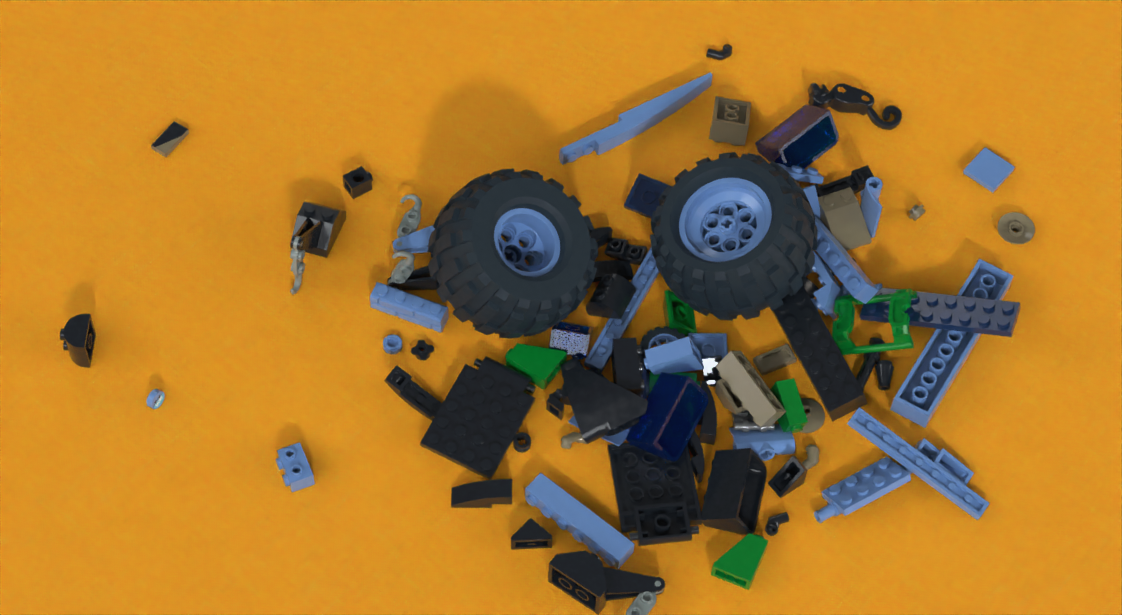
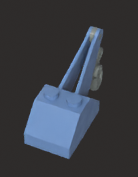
M414 194L405 195L400 202L404 203L405 200L411 199L415 202V205L405 213L397 230L398 238L393 241L394 253L399 251L427 253L430 235L435 230L433 228L434 225L416 231L421 221L420 209L422 202Z

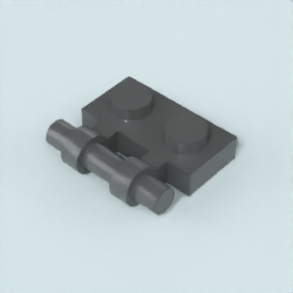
M747 410L738 414L731 413L734 430H742V432L760 430V432H767V430L775 429V424L771 427H760L755 424L753 416Z

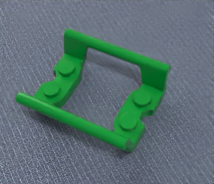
M911 288L896 290L895 293L874 295L866 303L890 301L888 320L892 327L894 342L856 346L849 338V333H851L854 327V305L864 303L852 295L837 297L835 299L834 312L839 317L836 321H833L832 338L841 354L851 355L914 348L909 332L910 317L905 311L911 307V299L917 298V292L912 291Z

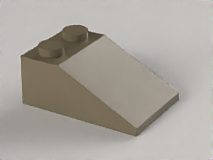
M716 96L709 139L718 143L727 142L735 146H745L749 128L751 102Z
M851 187L818 197L820 220L846 251L872 242L859 202Z

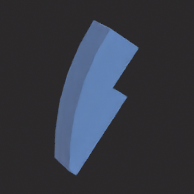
M925 438L917 442L914 447L964 485H967L974 472L944 448L941 450L937 449Z

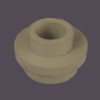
M916 204L909 211L911 214L909 218L916 221L925 213L924 206Z

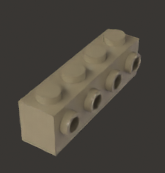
M730 351L716 365L719 375L730 385L732 393L739 397L744 409L753 416L755 424L760 427H771L786 412L741 351Z

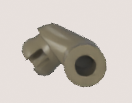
M578 432L569 433L561 438V447L564 449H570L573 442L587 444L581 433Z
M812 444L806 447L805 450L808 456L802 462L807 470L819 462L820 450L816 445Z

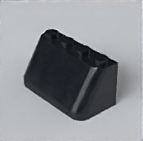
M751 448L715 451L701 511V521L704 526L741 535L754 534L767 478V469Z

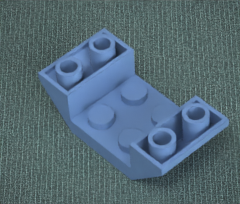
M814 252L815 263L810 273L816 272L819 276V281L823 285L822 288L813 293L816 297L814 302L826 316L830 315L833 319H836L837 315L834 312L835 299L843 296V291L826 263Z

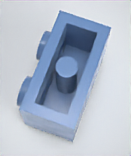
M300 442L277 450L278 458L275 460L278 469H283L284 475H282L286 487L290 486L291 491L295 492L315 485L314 475Z

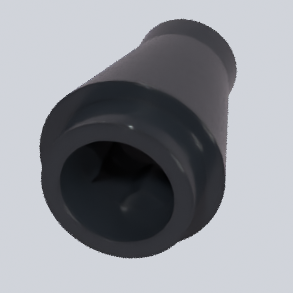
M881 360L875 366L878 388L880 390H889L894 366H892L891 361Z

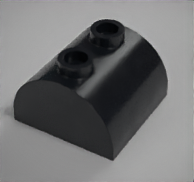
M613 273L603 275L586 305L587 314L590 316L621 319L636 292V288L629 280Z
M80 314L72 317L66 323L64 329H61L60 340H64L63 349L69 351L70 357L75 364L90 368L96 332L91 315Z

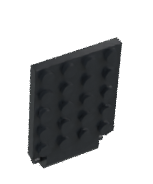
M486 356L483 361L478 358L475 360L474 366L479 367L478 370L465 364L422 438L420 446L491 480L513 442L514 436L518 433L535 402V397L527 394L526 391L533 394L536 386L531 385V377Z
M679 437L622 443L620 446L608 445L607 450L621 533L631 532L629 533L630 541L637 540L638 546L692 541V534H699V527L692 525H702V516L687 438Z

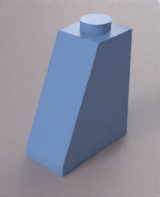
M689 336L645 350V367L650 369L654 375L704 369L700 350Z

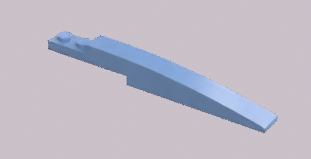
M710 72L619 114L617 123L561 148L559 151L560 162L562 165L573 162L583 155L590 154L592 151L600 155L648 130L708 89L712 83V73Z

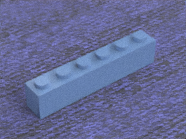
M815 216V225L818 229L816 252L851 295L866 304L879 290L823 222Z
M542 473L525 488V499L528 504L540 509L545 517L552 518L562 530L569 531L576 541H582L592 553L599 554L609 566L619 569L634 553L635 544Z

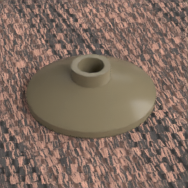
M1017 212L1003 215L997 225L999 235L1005 241L1012 244L1027 243L1033 238L1035 233V226L1032 220L1026 215Z
M801 398L804 411L809 413L806 414L808 423L800 432H815L824 423V410L815 400Z

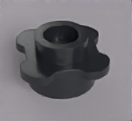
M419 340L417 345L411 349L412 355H415L419 360H427L430 357V353L434 352V347L426 344L424 340Z

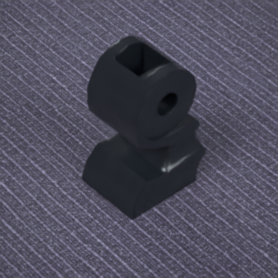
M563 384L562 390L557 389L556 392L549 394L546 410L560 420L564 417V404L571 406L565 384Z

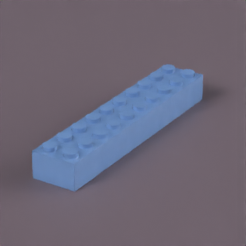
M979 259L957 296L1002 301L1014 275ZM936 329L895 395L890 410L926 428L981 334Z

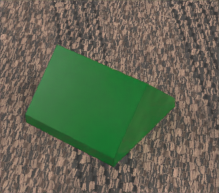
M669 290L664 291L663 310L666 326L669 329H677L685 337H688V333H697L694 309L689 307L688 303L686 304L679 300L673 292Z

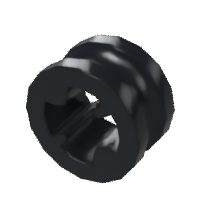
M523 432L516 434L513 439L514 449L521 453L527 452L531 447V437ZM525 440V444L519 445V441Z

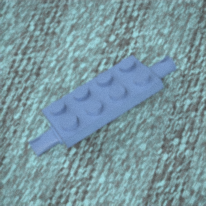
M886 456L821 491L822 497L828 502V505L815 511L814 517L817 522L822 523L832 516L836 517L840 514L846 516L911 481L910 474L912 472L903 465L896 464Z

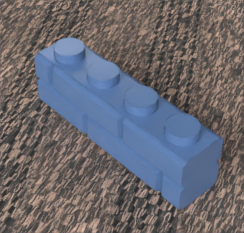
M380 282L376 283L370 294L371 308L398 316V318L440 333L443 331L449 318L447 306Z

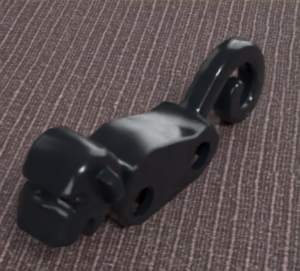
M811 83L808 88L810 98L808 103L815 112H823L828 107H831L838 112L867 114L874 125L884 130L896 128L902 119L901 110L896 106L889 105L883 110L882 117L884 120H889L890 114H893L894 120L891 122L883 121L872 108L874 97L870 93L844 83L835 85L831 91L824 84L819 87L816 83ZM843 87L846 92H839L837 88ZM867 96L869 101H864L861 97Z

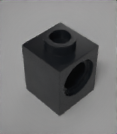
M362 166L343 175L344 188L353 199L372 190V175L369 171L366 172Z

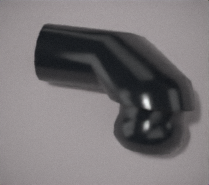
M725 44L720 51L708 48L706 57L723 60L731 56L732 46Z
M787 512L768 518L765 526V531L768 535H776L779 525L789 522Z

